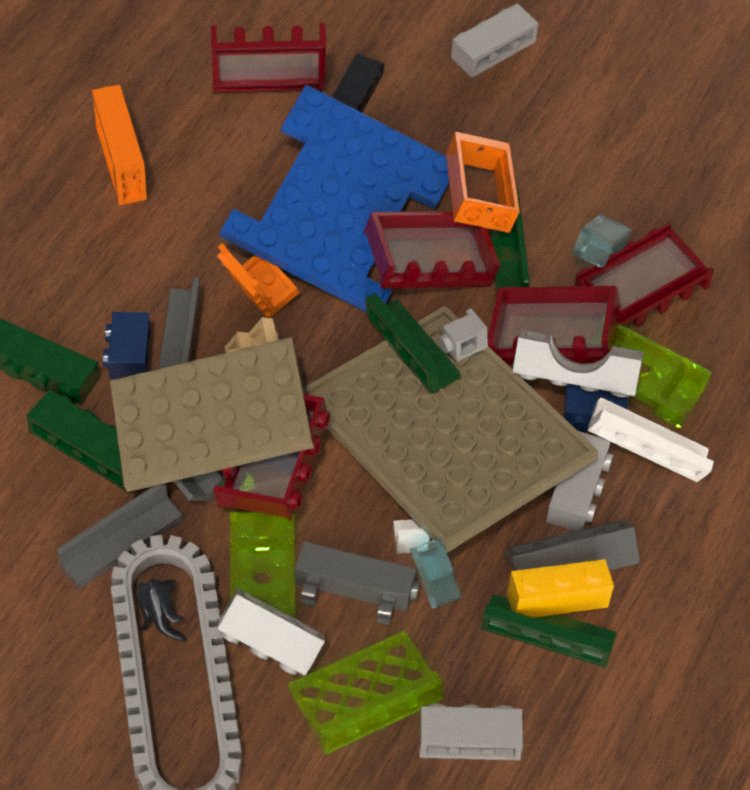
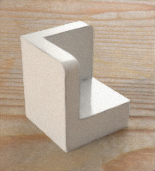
M413 519L393 521L396 554L428 552L430 536Z

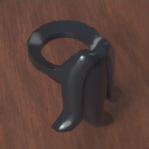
M153 578L148 583L140 582L137 588V597L145 620L140 630H147L153 620L158 631L162 634L186 642L187 638L169 626L167 620L168 618L172 622H178L184 618L174 612L169 596L177 586L176 581L173 579L159 581Z

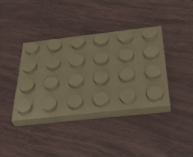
M292 337L110 381L123 481L127 492L314 448Z

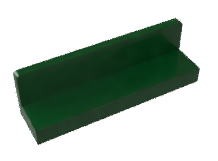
M518 188L516 190L520 212L510 233L489 229V236L500 263L494 277L496 297L498 288L529 287L530 283Z
M376 293L365 297L367 319L430 394L461 378L460 371L399 300L385 304Z
M492 595L490 603H487L481 625V630L604 668L607 667L616 637L615 631L560 614L533 618L511 610L508 598L498 595Z

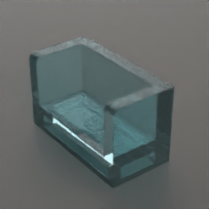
M599 215L582 227L572 254L603 268L611 252L615 254L624 249L632 229L604 215Z
M441 537L410 549L432 609L461 598V593L453 575V568Z

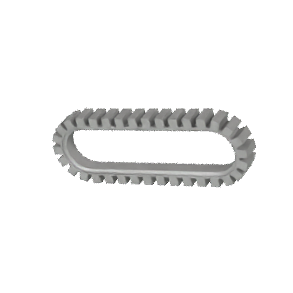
M162 535L150 536L151 547L149 548L140 539L131 544L132 554L124 550L117 559L118 567H113L111 576L112 601L135 778L138 779V787L140 790H179L168 785L159 776L155 765L132 594L133 584L142 571L157 564H172L182 568L190 576L194 586L220 757L219 769L214 778L205 786L193 790H236L235 783L239 784L241 776L240 739L238 738V726L235 719V707L232 700V688L229 681L224 639L220 635L222 631L217 629L220 612L215 590L214 574L210 571V562L205 554L200 556L199 547L192 542H189L183 548L181 537L170 535L168 544L163 545Z

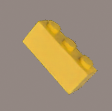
M602 559L511 571L507 596L512 611L535 618L608 608L614 584L606 560Z

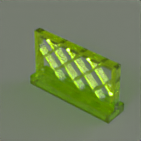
M405 630L287 684L290 694L316 734L319 746L325 755L420 711L421 706L427 707L443 700L442 679L436 671H431ZM403 644L407 650L404 659L388 655L391 648ZM367 659L379 661L375 672L359 669L361 662ZM384 664L400 666L401 669L398 677L381 674ZM407 668L421 671L423 677L415 681L403 679ZM337 673L350 675L346 686L331 683V676ZM355 677L372 680L369 690L353 688L352 685ZM378 682L395 685L393 691L385 695L374 692ZM309 686L320 688L316 699L303 697L300 690ZM326 690L342 694L339 705L322 701ZM349 695L365 699L364 704L355 709L345 706ZM319 709L335 713L333 719L321 725L317 721L316 715Z

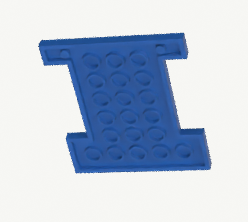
M306 84L280 130L305 143L261 221L259 222L233 208L220 231L219 237L366 312L365 297L376 293L386 304L392 292L389 288L380 289L378 282L366 277L375 261L367 235L363 233L371 212H401L408 197L435 210L449 183L446 156Z

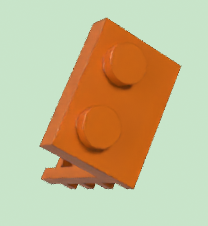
M223 243L218 246L221 251L217 255L218 259L227 269L232 280L266 318H271L300 293L298 288L278 266L256 255L241 265Z

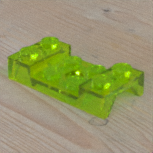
M605 317L590 345H602L601 338ZM617 323L613 346L643 351L642 364L651 369L647 373L640 372L634 397L655 407L654 415L680 428L707 388L712 372Z
M258 512L230 513L229 601L238 587L295 618L294 514L292 520L288 521L284 517ZM258 573H267L271 577L267 583H258L253 578Z

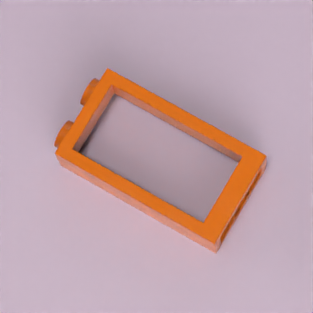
M114 85L92 90L95 126L118 205L147 200L144 161L121 86Z
M455 132L446 151L454 221L510 233L520 210L509 143ZM463 164L494 171L499 204L468 198Z

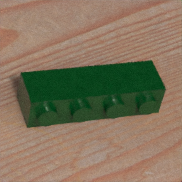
M0 318V370H3L12 378H20L29 382L38 390L45 389L48 391L50 389L58 395L63 394L72 402L81 406L100 379L98 361Z
M49 389L26 415L29 432L127 492L124 487L116 426L105 424L92 411L82 410L74 405L67 396L63 394L58 395Z

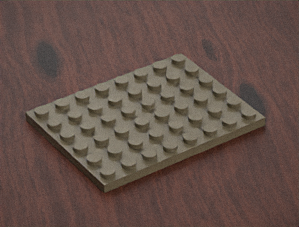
M443 306L419 320L418 324L441 349L438 337L443 335V326L459 318L450 309ZM385 340L305 386L303 393L324 398L327 411H330V422L327 428L330 433L445 553L453 550L598 459V450L517 373H513V369L489 346L458 362L449 353H444L460 371L461 378L430 394Z

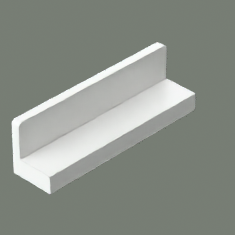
M604 398L597 400L587 431L695 482L700 481L711 472L714 461L707 458L709 451L707 447Z

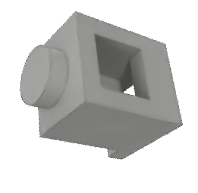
M470 308L466 310V316L443 326V335L438 337L439 345L442 351L449 353L456 362L461 361L488 348L487 326Z

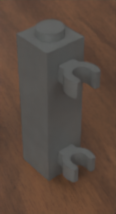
M303 542L295 567V585L303 586L301 604L314 607L318 590L379 605L377 623L390 625L394 609L408 611L410 600H417L420 589V582L415 581L416 568L308 542Z

